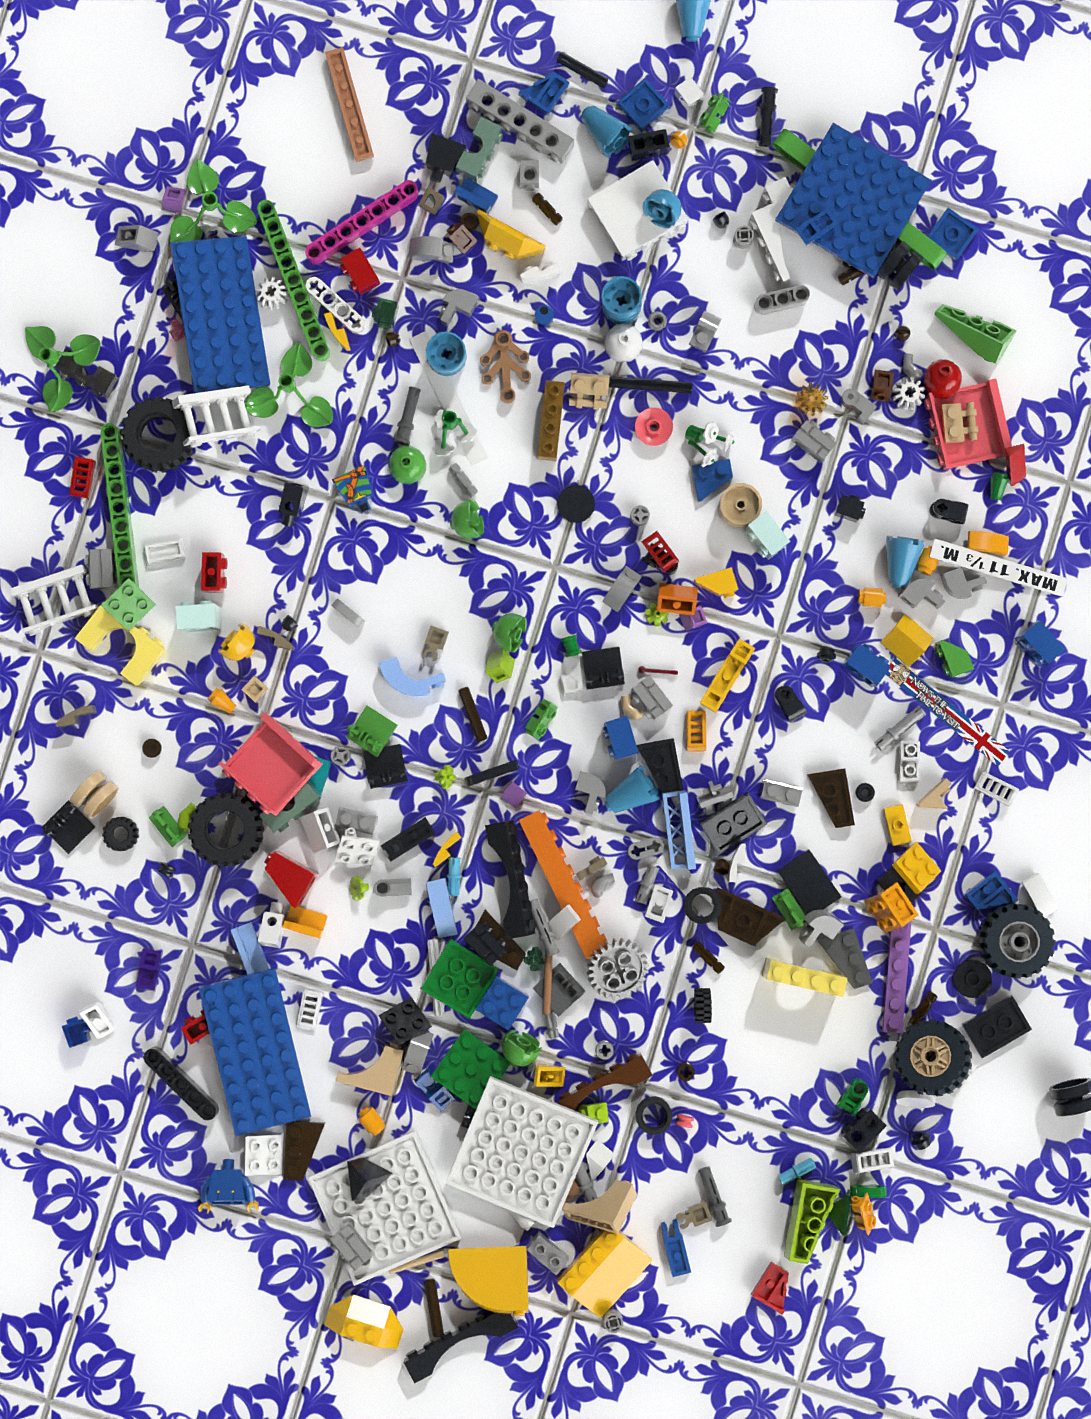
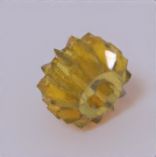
M812 383L808 384V388L803 385L801 387L802 392L798 391L796 394L800 398H797L795 403H801L798 410L805 408L804 415H807L808 411H810L811 416H814L815 410L820 414L822 413V408L827 406L824 401L828 400V396H822L826 390L822 389L819 391V384L815 388H813ZM811 396H813V397H815L814 400H816V401H813V403H810V402H809L810 399H807V398H810Z

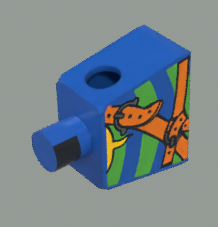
M365 465L332 479L350 508L357 505L361 514L371 510L368 500L374 497V493Z

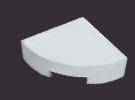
M566 675L561 676L564 695L583 691L581 684L576 679Z

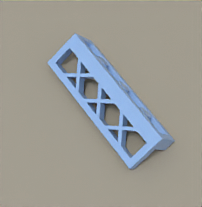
M683 790L662 793L671 869H696L687 792ZM678 796V804L674 809L668 806L667 797ZM674 813L681 820L676 828L670 824V818ZM676 832L683 837V841L678 847L672 843V838ZM679 851L685 855L686 863L675 864L674 857Z
M252 922L232 929L231 932L247 974L270 969L261 944L258 942Z

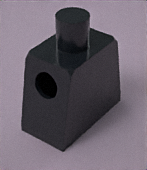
M432 133L426 160L427 168L433 170L430 180L440 183L443 174L452 177L463 151H467L466 145Z
M285 482L278 511L284 514L281 522L282 525L292 527L294 518L301 517L309 490L308 486ZM291 502H292L293 505H294V509H293V510H291L290 507H289V504H290Z

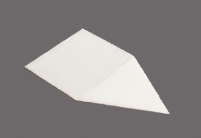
M598 1139L586 1153L592 1181L603 1171L615 1155Z

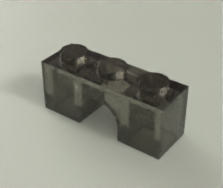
M65 348L63 352L73 351L69 350L68 348ZM61 355L55 365L61 377L67 380L69 378L76 380V385L83 389L86 386L92 389L91 393L100 398L102 396L109 398L119 380L115 374L101 366L97 368L94 374L84 375L82 372L83 366L78 365L74 361V355Z

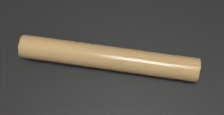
M444 1249L418 1257L389 1270V1273L393 1274L446 1257Z

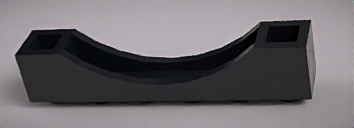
M514 820L485 825L488 844L502 860L509 879L510 899L506 915L503 919L506 939L536 934V925L531 913L532 904L528 896V884L525 881V868L521 860V847L518 843L517 827Z
M491 1311L485 1314V1312H482L475 1317L474 1321L470 1323L466 1321L460 1324L454 1332L447 1331L440 1336L441 1339L435 1342L433 1340L428 1341L423 1345L424 1348L408 1352L404 1359V1365L414 1384L432 1375L435 1365L441 1356L456 1343L479 1335L502 1337L517 1329L518 1322L513 1313Z

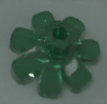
M532 947V950H528L527 956L524 957V963L530 965L531 971L542 970L541 965L545 964V958H541L543 956L542 951L538 947Z

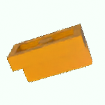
M290 906L287 919L284 921L282 928L320 939L328 916L302 907L294 908Z

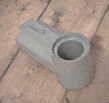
M411 878L378 880L374 884V892L381 897L412 895ZM381 882L388 885V890L384 894L377 891V885Z

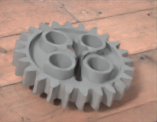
M613 938L612 944H609L606 940V946L598 945L600 951L593 950L595 957H589L592 963L586 965L589 969L586 972L588 977H590L588 981L592 984V988L597 990L599 995L603 993L605 998H608L610 995L614 1000L616 995H618L622 999L624 993L630 997L629 991L632 990L636 993L635 987H642L640 981H646L643 974L649 973L645 968L649 966L648 962L645 961L647 956L643 954L642 948H639L637 943L632 944L630 939L625 943L624 939L620 938L619 943H617L615 938ZM627 954L625 958L620 959L622 955ZM611 955H614L615 961L619 965V971L624 979L623 983H621L620 976L617 973V969L612 961ZM609 962L606 967H602L604 963ZM633 970L630 975H626L629 971ZM615 978L614 982L609 983L611 979Z

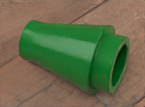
M992 473V477H990V499L1002 500L1009 481L1007 479L1008 474Z

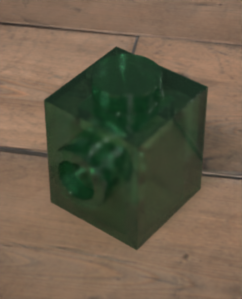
M379 298L377 307L374 306L372 311L374 322L378 324L377 327L382 329L394 328L399 309L398 302Z

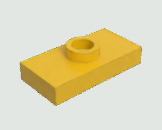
M903 804L883 808L892 846L912 842Z

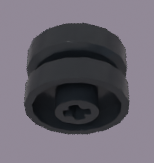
M904 241L895 250L893 249L876 274L883 280H886L894 272L895 276L890 281V286L897 291L924 258L916 251L906 259L905 257L909 253L911 246Z
M1090 1078L1067 1080L1049 1088L1051 1098L1059 1100L1053 1105L1057 1116H1072L1091 1111V1094H1088L1091 1092Z

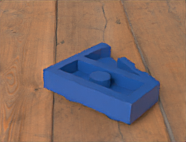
M553 72L547 75L545 79L536 81L527 89L520 90L518 96L549 115L570 85V82Z
M730 459L714 461V463L702 467L701 464L692 465L698 502L703 501L707 496L733 478Z
M996 871L991 872L964 894L976 910L1018 901L1017 897Z

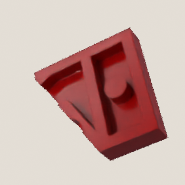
M771 1261L751 1292L752 1297L783 1315L785 1310L783 1308L784 1298L787 1293L786 1284L788 1283L789 1276L788 1271Z

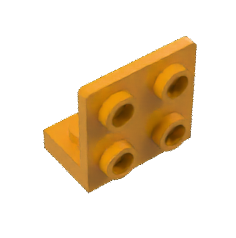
M898 882L882 893L864 900L867 910L873 914L877 920L878 927L885 933L903 927L919 915Z

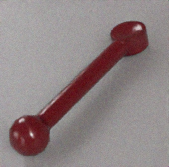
M644 666L638 668L641 674L651 672L678 675L676 670L649 669Z

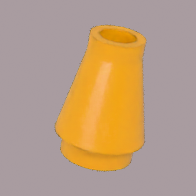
M217 687L207 699L211 702V705L229 714L237 706L222 689L220 690Z

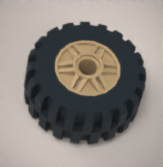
M934 1019L929 1021L922 1020L917 1025L912 1024L909 1026V1030L901 1034L902 1039L900 1042L897 1041L896 1044L897 1052H894V1058L897 1062L895 1066L900 1073L901 1079L917 1092H925L926 1095H935L937 1097L943 1096L946 1093H953V1090L956 1088L959 1089L964 1079L967 1080L969 1076L968 1071L972 1068V1052L969 1049L968 1041L965 1040L964 1036L956 1028L943 1021L940 1022ZM936 1054V1059L931 1062V1056Z

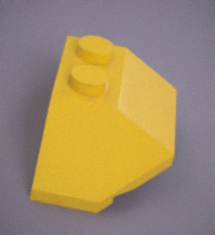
M478 209L479 225L484 242L489 249L493 251L499 250L503 252V256L510 260L516 259L517 261L545 252L546 245Z
M354 1294L330 1305L324 1322L326 1327L340 1336L378 1348L398 1349L404 1330L391 1306Z

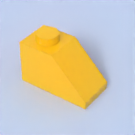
M732 567L694 579L696 585L718 597L722 595L724 598L734 596V592L738 590Z

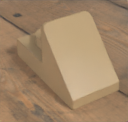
M943 778L915 805L922 808L948 809L939 799V796L943 797L950 791L948 787L952 783L947 778Z

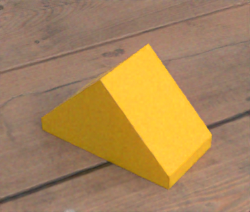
M536 1063L534 1086L563 1087L566 1067Z

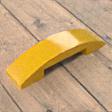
M739 638L699 703L716 713L756 648Z

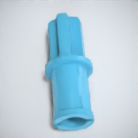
M460 857L448 858L449 873L447 877L450 896H458L460 894V878L462 877L460 875Z
M809 1158L796 1166L793 1164L792 1168L781 1173L778 1177L783 1186H785V1184L797 1178L801 1179L802 1175L815 1169L816 1165L812 1158Z

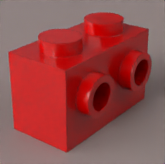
M360 247L340 258L342 262L340 268L345 276L349 274L352 280L349 283L354 292L358 291L360 295H363L380 285L377 275Z
M202 552L201 591L204 593H224V588H227V577H224V569H227L228 560L223 553Z
M204 1009L200 1011L201 1015L195 1018L192 1015L183 1021L184 1025L181 1027V1030L190 1045L210 1034Z

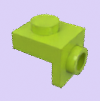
M606 1102L577 1105V1112L598 1120V1124L609 1122Z

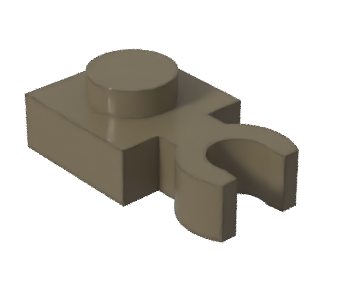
M430 626L424 643L429 645V648L424 651L423 658H426L427 654L432 652L434 654L433 661L437 660V649L443 650L449 634L448 631Z
M597 856L590 860L588 867L576 873L579 881L607 865L608 863L605 858L602 857L600 859Z
M706 1201L687 1207L689 1211L687 1214L679 1213L676 1215L677 1219L684 1218L686 1220L684 1224L680 1225L681 1229L687 1228L691 1222H693L694 1227L713 1220Z

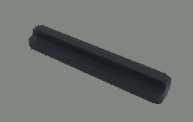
M564 52L558 55V63L602 88L607 85L608 78Z

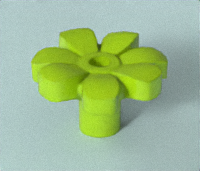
M655 603L650 604L651 610L646 609L645 615L649 616L647 618L649 624L654 622V625L659 627L661 622L666 623L668 621L666 615H669V613L657 611Z
M444 765V769H440L439 772L435 773V779L439 780V784H442L443 789L450 788L452 781H455L456 775L453 774L454 769L450 765Z
M357 876L351 878L350 887L352 888L349 889V892L352 895V899L354 901L363 899V893L369 890L368 883L363 884V879Z

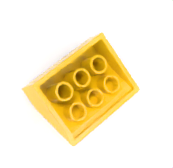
M601 1229L558 1277V1284L591 1312L602 1318L653 1260L623 1232L619 1231L616 1234Z

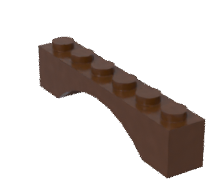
M635 1052L626 1057L627 1061L620 1064L617 1062L611 1065L608 1072L603 1074L601 1071L592 1077V1081L579 1083L575 1086L576 1090L571 1093L565 1091L558 1096L560 1099L556 1100L555 1103L575 1110L577 1105L587 1095L601 1087L623 1083L637 1085L653 1076L642 1054L637 1055Z

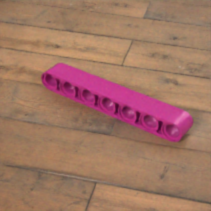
M411 180L404 181L310 243L305 249L308 261L314 265L322 263L414 202L418 198L416 183ZM413 188L414 192L408 195L405 193V190ZM393 198L399 200L396 205L389 204V201ZM375 209L383 210L382 214L378 216L374 215L373 212ZM365 219L367 223L364 226H359L357 224L358 221ZM346 229L351 231L349 236L341 235ZM329 240H334L335 245L332 247H327L326 242ZM314 250L319 251L317 257H311L310 253Z

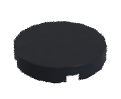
M572 485L561 492L558 497L557 507L563 519L571 523H581L589 519L593 514L595 500L590 490L584 486Z
M970 959L963 961L954 971V987L965 997H982L992 985L991 971L986 964L979 960Z

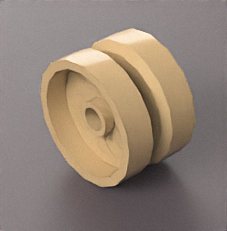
M736 483L728 487L720 498L718 504L720 517L728 526L745 528L760 515L762 498L753 486L746 483ZM738 502H740V505L743 504L744 507H743V508H739V507L737 506Z
M100 770L91 774L70 798V801L76 807L84 805L82 813L89 819L99 814L112 801L120 789L113 782L105 784L107 776Z

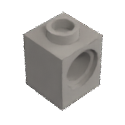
M539 160L520 161V188H524L525 191H534L535 188H539ZM527 173H532L535 177L528 180L524 176Z

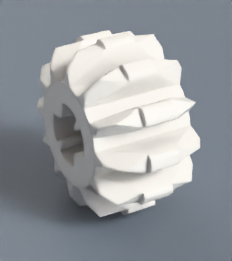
M272 277L271 282H269L267 278H264L265 284L258 283L261 289H256L255 292L259 295L256 299L257 301H262V307L268 305L269 310H272L273 305H275L279 309V302L282 304L286 303L283 298L288 297V293L285 292L287 286L282 285L283 281L281 279L276 282L275 277ZM271 290L274 291V296L272 297L270 296L269 292Z
M911 377L909 382L906 378H903L902 383H896L897 388H894L892 392L897 394L893 397V400H899L897 403L898 407L904 404V410H907L908 406L914 410L915 404L918 406L922 404L920 399H924L925 395L921 392L925 388L918 387L921 383L920 381H917L915 384L914 378ZM907 390H909V392H912V396L910 398L909 395H905V392Z

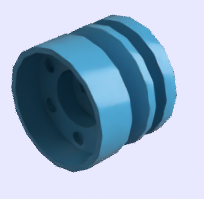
M619 276L609 280L603 287L601 295L602 308L608 320L615 324H629L638 317L642 307V294L636 281L629 277ZM622 301H625V304H622V306H619V303H621Z
M448 331L439 332L432 336L426 347V358L431 369L443 376H452L462 370L467 360L465 344L459 336ZM445 351L451 354L449 355L450 359L446 360L445 357H442L444 356Z

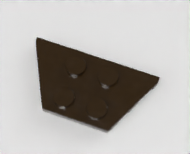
M718 887L716 889L722 901V911L717 918L719 931L754 946L785 921V918L723 889Z

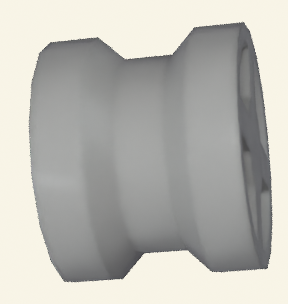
M643 505L634 507L630 515L632 523L636 526L645 525L650 517L649 510Z
M343 746L335 747L331 752V760L337 765H346L351 759L350 751Z

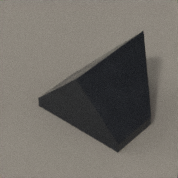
M365 1158L347 1161L352 1201L368 1197L393 1173Z

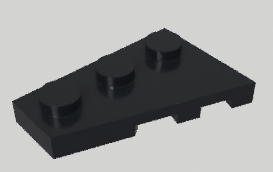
M674 738L636 745L662 793L683 791Z

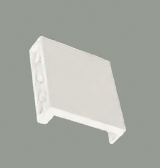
M653 160L589 197L587 200L588 206L591 210H594L620 253L622 261L626 259L629 261L635 258L637 252L641 250L647 251L658 240L660 242L664 241L670 236L671 232L675 230L676 232L681 231L686 227L688 217L682 208L679 219L670 228H662L651 222L653 218L649 214L647 217L642 209L643 202L653 191L659 189L672 191Z

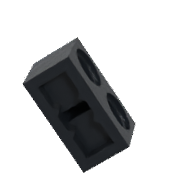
M869 1107L859 1110L855 1115L857 1118L852 1123L848 1122L842 1128L843 1132L841 1135L859 1153L887 1126ZM868 1117H873L874 1123L871 1126H865V1119ZM854 1131H860V1137L857 1140L851 1139V1134Z

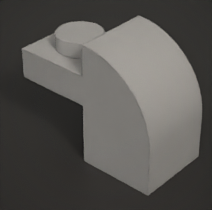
M420 236L410 239L409 258L423 262L436 260L447 264L453 263L454 244L443 241V238Z
M456 289L447 293L442 299L443 304L447 305V308L443 307L440 312L441 324L448 327L456 311L471 317L479 302L478 296L463 289Z
M704 311L689 345L707 352L722 318Z
M626 566L602 602L618 612L642 576Z
M962 567L940 575L947 593L957 599L971 597L970 589L972 592L983 589L982 585L987 583L985 576L966 581Z
M929 579L913 581L898 596L912 608H915L923 598L937 609L945 602L942 599L943 595L939 591L931 590L935 582Z
M580 771L575 790L589 794L585 813L592 814L593 811L597 812L600 801L596 800L597 796L605 798V786L597 776Z
M814 910L803 918L808 924L802 928L798 938L804 945L810 948L820 933L833 940L844 924L825 910Z
M424 1031L411 1039L402 1070L421 1075L432 1042L433 1033Z

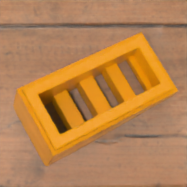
M687 711V751L704 752L707 748L706 711ZM691 718H702V721H691ZM691 726H702V728L691 729ZM691 734H702V736H691ZM691 742H702L700 744H691Z

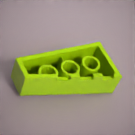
M797 1179L784 1250V1257L793 1262L809 1263L818 1242L819 1234L823 1230L826 1218L833 1208V1202L840 1192L838 1187Z

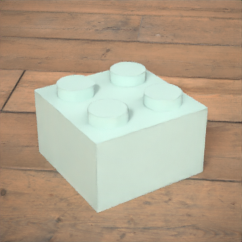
M767 511L751 522L745 529L747 539L751 543L754 542L758 546L757 551L761 557H766L768 560L790 542Z
M200 601L199 605L192 604V602H181V606H175L177 630L181 632L221 630L220 607L214 602Z

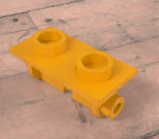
M868 1193L865 1194L864 1198L853 1196L850 1203L853 1212H855L854 1216L857 1227L861 1230L865 1229L866 1234L869 1235L872 1228L876 1225V1217L873 1214L872 1203Z

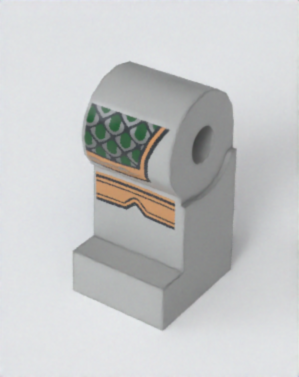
M846 389L841 396L842 405L846 408H851L860 416L857 420L861 424L866 422L877 407L854 389Z

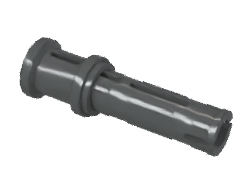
M409 387L401 421L397 423V435L393 439V442L397 444L410 445L411 430H414L412 422L421 389H417V387Z
M710 1166L699 1169L698 1172L711 1204L709 1210L713 1212L716 1221L715 1226L720 1227L732 1222L725 1208L726 1203L721 1200Z

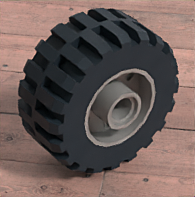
M1011 903L995 908V911H990L986 915V920H982L980 924L982 926L981 931L978 930L977 934L979 936L977 946L980 948V955L985 959L987 966L995 972L1021 979V977L1028 978L1032 977L1034 973L1038 974L1041 972V968L1050 963L1048 959L1050 956L1053 957L1054 954L1052 947L1056 946V940L1053 939L1055 933L1054 929L1049 926L1051 924L1050 921L1044 918L1043 913L1027 905ZM1018 937V943L1015 945L1014 940Z

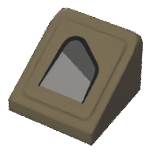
M427 187L418 206L435 216L445 199L442 194Z

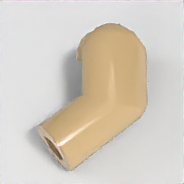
M621 696L623 714L631 720H640L643 713L640 709L637 710L631 706V696Z

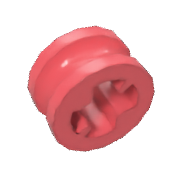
M677 1114L678 1121H676V1125L686 1128L693 1127L691 1124L694 1121L693 1117Z

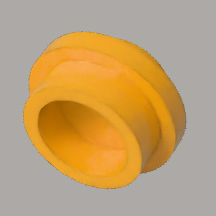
M676 131L669 137L673 147L677 149H684L686 147L688 138L683 132Z

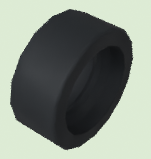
M698 887L692 889L686 895L683 908L686 916L691 921L698 924L713 922L719 917L722 911V901L715 890L709 887ZM700 894L710 896L714 903L712 913L705 917L696 915L692 908L694 898Z
M657 1096L643 1099L638 1104L635 1112L639 1127L645 1133L651 1135L665 1132L673 1119L669 1104L663 1098ZM650 1104L660 1105L665 1111L664 1122L657 1127L648 1126L643 1120V1111Z

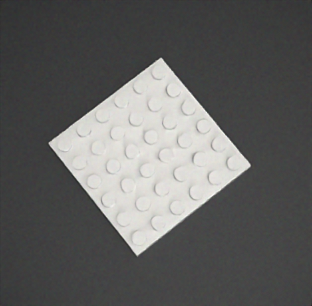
M490 1076L446 1184L554 1228L595 1132L598 1120Z
M415 1130L308 1177L332 1235L336 1234L350 1222L374 1252L373 1256L357 1270L354 1271L352 1267L350 1269L347 1268L354 1286L461 1239V1235ZM365 1158L393 1173L368 1197L352 1201L347 1161Z

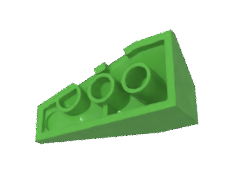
M944 304L934 313L977 355L983 357L987 362L995 364L1003 356L1017 331L993 320V323L983 321V317L976 315V317L967 316L965 311Z

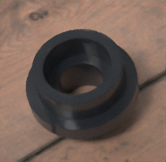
M822 647L819 649L817 657L822 662H832V660L836 659L835 650L829 647Z
M862 783L857 786L855 794L858 800L869 802L874 798L875 790L872 785ZM863 789L868 790L867 796L862 795L861 792Z
M920 1132L914 1136L912 1144L918 1150L926 1149L931 1144V1137L929 1133Z

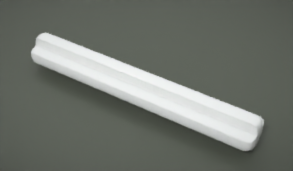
M430 939L427 942L430 971L439 957L437 939ZM432 997L434 1015H443V1003Z

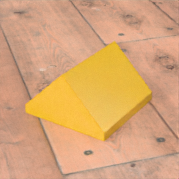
M904 614L880 643L905 665L910 667L926 651L934 638L908 615Z

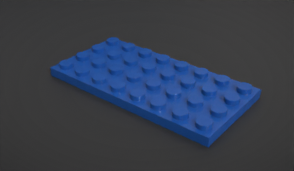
M247 236L172 242L170 244L194 394L249 386V388L270 386Z
M271 968L200 986L199 992L235 1136L311 1117L276 969Z

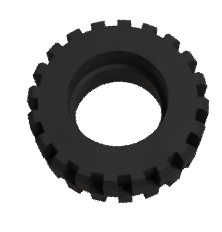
M149 397L145 398L143 403L138 401L134 404L136 407L133 410L129 409L127 411L128 417L122 420L124 426L120 429V435L123 438L121 443L125 448V452L136 464L151 472L157 473V471L166 473L169 469L173 471L178 469V465L181 463L184 465L187 462L186 458L188 456L191 457L193 454V447L190 445L183 446V441L190 437L183 410L181 408L174 409L173 400L168 398L155 397V399H151ZM157 418H166L175 426V440L166 450L152 452L142 442L143 430L150 421Z
M219 793L205 798L202 803L196 806L195 812H192L190 816L191 822L188 823V828H190L188 838L192 842L193 850H196L197 855L201 859H205L207 863L220 867L239 865L249 860L259 850V845L264 838L262 837L263 831H265L262 824L263 819L258 812L259 809L249 799L238 794ZM227 811L236 814L244 825V835L241 841L231 848L217 846L209 836L210 821L221 812Z

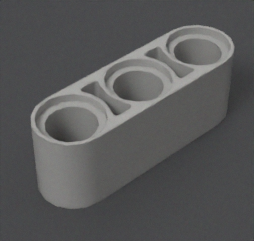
M799 285L764 293L757 297L754 309L758 314L766 315L800 307L807 303L810 291L806 286ZM802 292L805 295V299H798L796 293ZM783 296L786 298L787 303L781 304L777 298ZM759 301H766L768 307L761 308Z

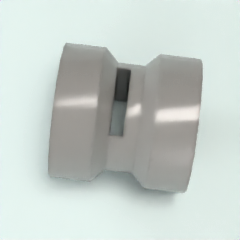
M745 225L737 228L733 239L736 247L740 249L748 248L752 243L754 232L749 226Z
M610 1309L604 1314L605 1329L610 1333L619 1332L623 1327L621 1313L618 1310Z

